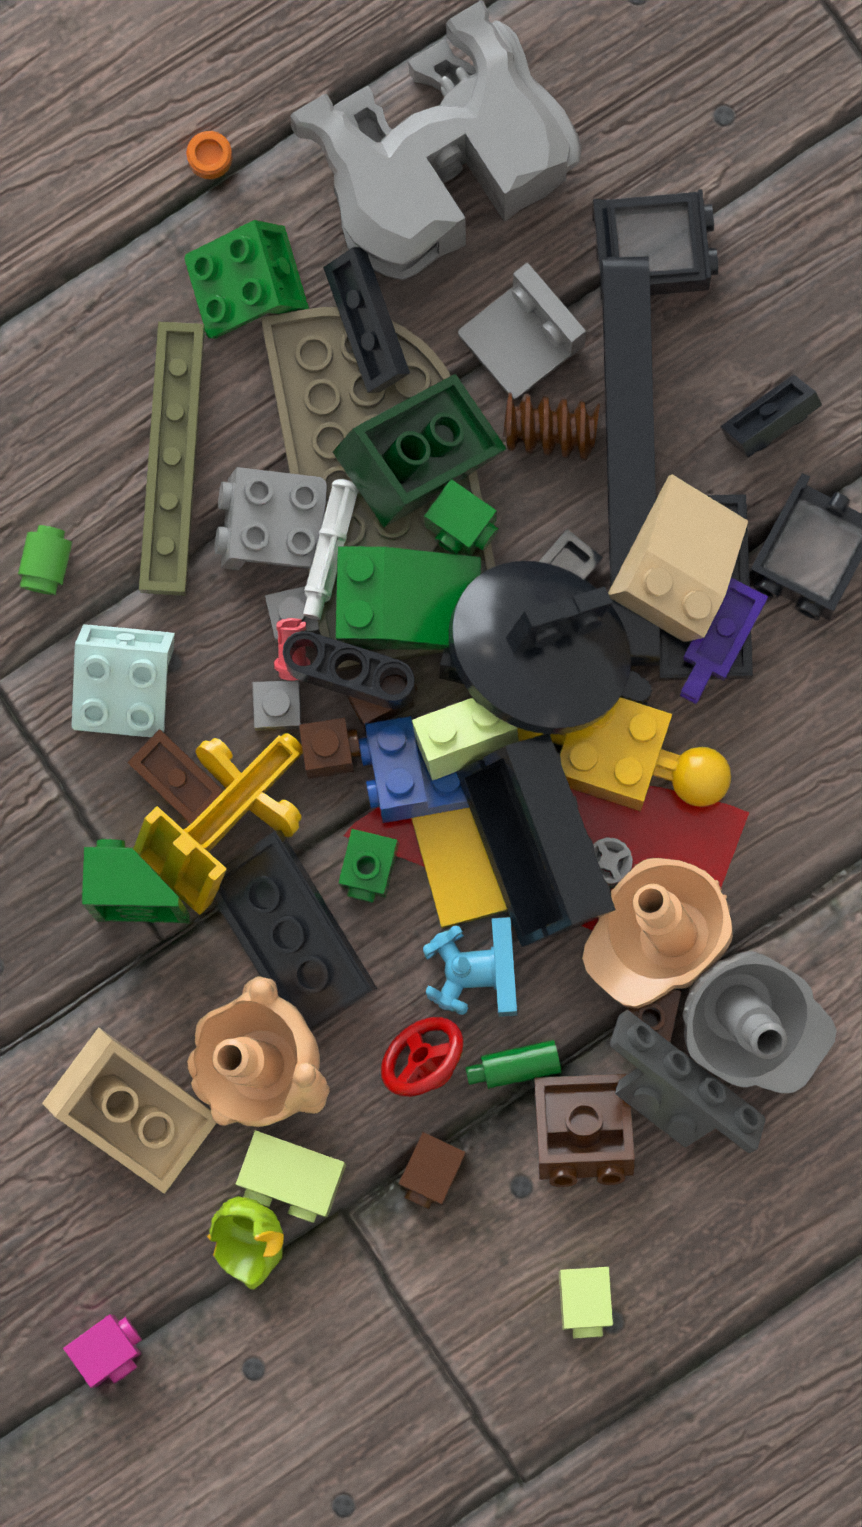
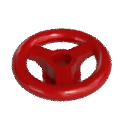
M444 1017L425 1018L405 1028L395 1037L384 1054L381 1064V1078L385 1087L395 1095L414 1097L446 1084L459 1063L463 1052L464 1040L460 1028L456 1023ZM431 1031H441L447 1034L449 1043L431 1046L428 1043H424L421 1035ZM408 1045L411 1050L408 1057L409 1063L399 1077L396 1078V1062L401 1052Z

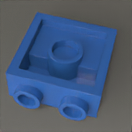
M411 716L365 725L367 737L358 739L363 766L372 765L375 780L366 781L370 807L371 809L380 807L383 823L469 808L456 772L432 781L415 739Z

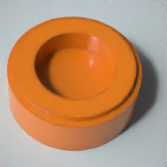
M201 132L195 135L187 146L186 155L189 167L201 178H219L229 170L232 164L233 156L230 143L218 132Z

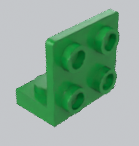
M253 220L187 253L184 257L208 338L217 339L268 313L283 314L309 309L286 228L283 225Z

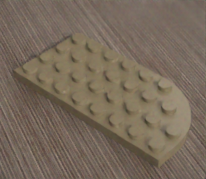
M337 307L304 309L261 317L289 471L291 474L321 477L326 481V512L333 481L337 479L352 481L333 454L334 449L352 428L451 375L436 353L423 340L408 329L392 321L410 374L381 392L367 393ZM476 470L459 481L458 484L482 500ZM357 493L344 546L393 547L451 554L435 542L436 534L426 528L424 524V515L437 497L384 528L361 493ZM491 543L484 551L477 547L471 556L481 557L482 574L495 567ZM459 551V553H458L457 555H465V554L462 553L461 551ZM337 574L331 599L325 602L321 619L317 620L320 635L335 640ZM366 649L398 660L444 651ZM348 660L339 665L337 672L361 668L362 666L356 661Z

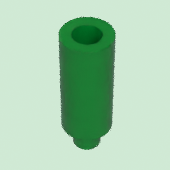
M555 1040L481 1055L482 1063L465 1067L469 1085L486 1082L488 1089L562 1073Z

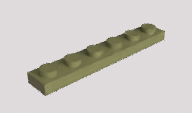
M158 321L139 581L140 593L182 596L187 594L205 338L204 324Z

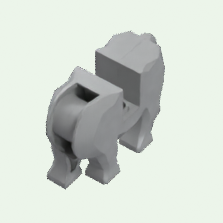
M483 0L450 18L446 23L448 39L453 46L461 49L471 58L473 65L454 56L445 39L408 61L409 74L414 82L430 85L441 91L444 99L439 106L411 114L394 129H391L385 120L382 107L375 104L373 93L367 85L334 106L328 95L323 94L290 115L291 127L298 138L311 139L319 144L325 154L329 168L334 174V194L340 207L342 230L347 248L360 247L366 251L373 270L384 276L405 280L418 274L439 257L466 245L465 216L443 184L457 176L462 171V165L465 163L505 222L523 208L550 194L566 180L567 173L576 167L580 161L582 149L579 136L565 110L530 75L525 53L516 33L500 21L489 22L488 10Z

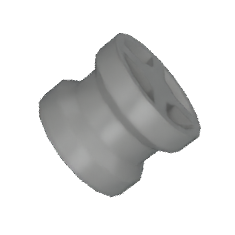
M604 838L593 844L594 853L600 869H604L601 872L611 889L631 871L633 858L630 849L625 843L615 838Z

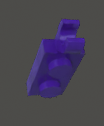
M733 578L730 579L725 598L705 637L692 640L683 657V660L694 665V668L681 690L680 697L696 705L711 675L725 681L768 596Z

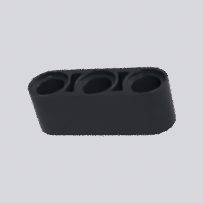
M308 631L292 634L283 645V657L287 670L294 678L388 709L405 707L415 695L413 672L406 663L398 659ZM303 646L312 647L318 653L315 662L308 666L295 664L292 660V655L298 648ZM348 660L356 661L362 666L361 674L356 679L350 681L343 680L336 674L339 665ZM392 674L400 675L407 681L405 689L396 695L388 694L381 688L383 679Z

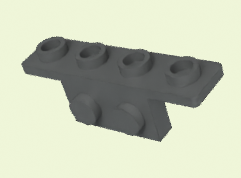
M626 1010L619 1015L610 1046L635 1065L637 1069L619 1080L615 1091L618 1097L685 1148L716 1128L750 1154L758 1149L766 1121L764 1115L630 1011Z

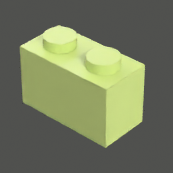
M473 698L412 720L415 739L432 781L457 772L503 746L519 742L517 727L499 719L483 706L476 703Z
M255 1130L236 1185L246 1189L243 1197L257 1200L260 1204L270 1207L272 1199L289 1204L290 1207L287 1214L314 1223L317 1215L325 1218L328 1217L346 1164L343 1161Z
M609 1267L560 1270L559 1285L562 1329H573V1339L602 1337L603 1327L613 1326Z

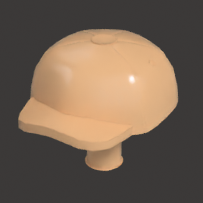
M652 858L637 864L611 891V898L616 910L599 917L598 923L585 943L582 959L587 973L614 1000L629 1008L638 1009L649 1005L674 988L691 987L702 973L706 972L721 959L732 942L733 926L729 914L730 906L726 901L727 895L721 893L722 889L718 885L719 882L714 880L705 870L680 860Z

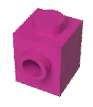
M109 1314L63 1349L90 1388H95L108 1378L115 1384L137 1368L133 1360L142 1354L136 1346L142 1339L126 1317L118 1321L115 1315Z

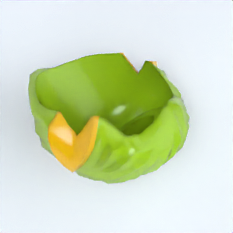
M238 1196L229 1199L223 1203L219 1211H216V1214L211 1219L210 1234L207 1236L210 1241L216 1242L213 1256L226 1273L243 1282L249 1289L255 1290L265 1281L270 1272L282 1259L284 1234L280 1222L272 1210L260 1204L257 1200Z

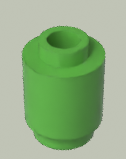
M38 525L37 532H27L18 575L22 577L20 588L46 595H56L58 585H63L72 542L64 539V530Z

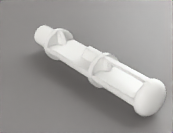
M337 479L332 483L308 581L304 589L307 600L303 616L311 619H321L324 604L332 596V589L337 574L338 546H344L357 493L359 492L352 481Z

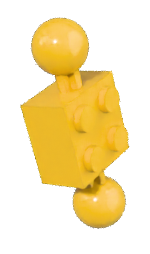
M621 697L603 718L591 726L571 733L550 734L553 743L563 746L560 753L561 765L571 789L638 811L642 809L652 776L672 781L675 792L683 801L702 807L712 805L725 796L731 783V770L727 760L719 752L708 747L691 748L681 755L662 750L672 714ZM517 727L519 741L543 735L542 733H535Z

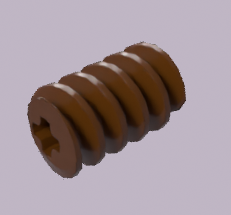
M509 392L503 432L508 451H514L519 440L523 439L526 453L531 454L539 441L542 443L544 455L550 456L556 444H560L563 458H568L574 446H578L581 460L586 461L592 449L595 448L600 404H597L591 416L587 413L584 401H579L575 411L570 413L567 400L561 399L556 410L551 411L549 398L543 396L537 409L532 406L529 394H525L519 406H515L512 393Z

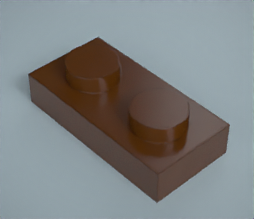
M160 729L127 762L190 824L224 791Z

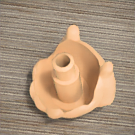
M259 976L251 979L244 985L241 996L224 1006L210 1011L197 1023L195 1033L196 1048L188 1057V1070L193 1078L191 1082L192 1089L201 1101L210 1105L212 1118L217 1124L226 1126L238 1122L245 1126L264 1127L284 1120L297 1112L315 1114L323 1110L330 1088L325 1077L319 1071L320 1054L316 1039L297 1008L278 996L276 983L272 979Z

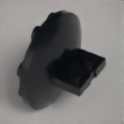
M537 561L504 563L480 574L467 586L457 601L449 624V648L452 661L461 681L472 695L474 701L510 725L546 735L579 731L603 718L619 700L627 685L631 668V650L626 630L612 606L613 602L605 587L596 589L589 582L571 571Z

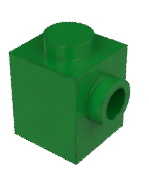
M452 479L424 515L425 527L436 534L435 542L451 554H458L461 551L466 556H471L477 547L484 551L499 530L494 525L497 521V510Z
M351 829L338 882L341 887L348 889L347 897L369 903H374L375 895L386 898L399 847L397 839Z

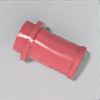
M297 618L282 619L276 623L279 658L274 661V669L279 672L281 679L295 681L298 679L294 678L287 670L283 657V645L292 634L305 631L306 622H302L301 619ZM306 646L298 648L292 655L293 662L299 666L311 665L310 660L306 657Z

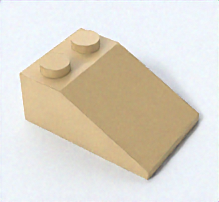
M669 475L608 592L610 598L683 642L704 638L725 598L748 520L676 476Z
M99 1027L42 1103L58 1120L164 1194L216 1125L212 1118L211 1110Z

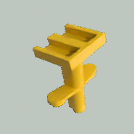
M284 733L282 736L279 735L242 773L230 761L233 755L225 743L217 738H213L211 741H203L196 748L197 758L226 789L184 830L158 806L144 818L133 849L199 915L212 904L227 870L209 852L248 810L274 830H281L285 837H292L299 829L298 823L302 817L298 809L287 800H281L278 803L265 794L303 754L299 741L288 733Z

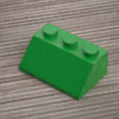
M100 839L96 841V847H84L82 905L97 922L190 924V914L177 894L133 848L125 847V841Z

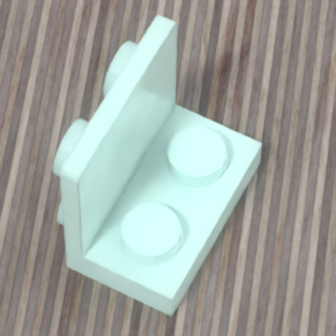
M83 624L75 642L72 728L78 731L152 737L159 729L164 732L167 673L174 651L175 633Z

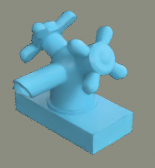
M510 917L492 918L493 947L490 950L460 952L454 943L464 936L459 926H453L449 931L446 930L438 933L430 943L424 945L423 952L427 960L439 953L445 962L444 973L447 980L441 992L429 985L426 989L427 998L430 1001H434L439 1008L464 1015L468 1010V1004L458 1000L463 988L494 987V990L497 989L499 1017L517 1016Z

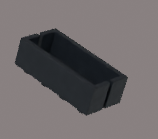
M550 734L539 735L503 746L483 757V759L477 760L456 772L521 947L566 933L616 910L611 898L610 887L601 872L594 853L593 842L586 832L578 810L576 797L571 792L561 765L559 752L554 747Z

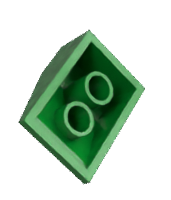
M338 546L336 640L363 649L444 650V648H449V624L453 609L467 586L481 574V557L393 547Z

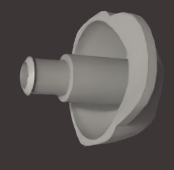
M753 951L736 953L724 960H719L706 972L702 973L689 989L682 1014L685 1022L684 1037L686 1047L690 1056L698 1064L732 1085L745 1088L756 1085L778 1093H794L807 1084L833 1046L837 1032L832 1018L814 1000L812 989L804 979L764 954Z

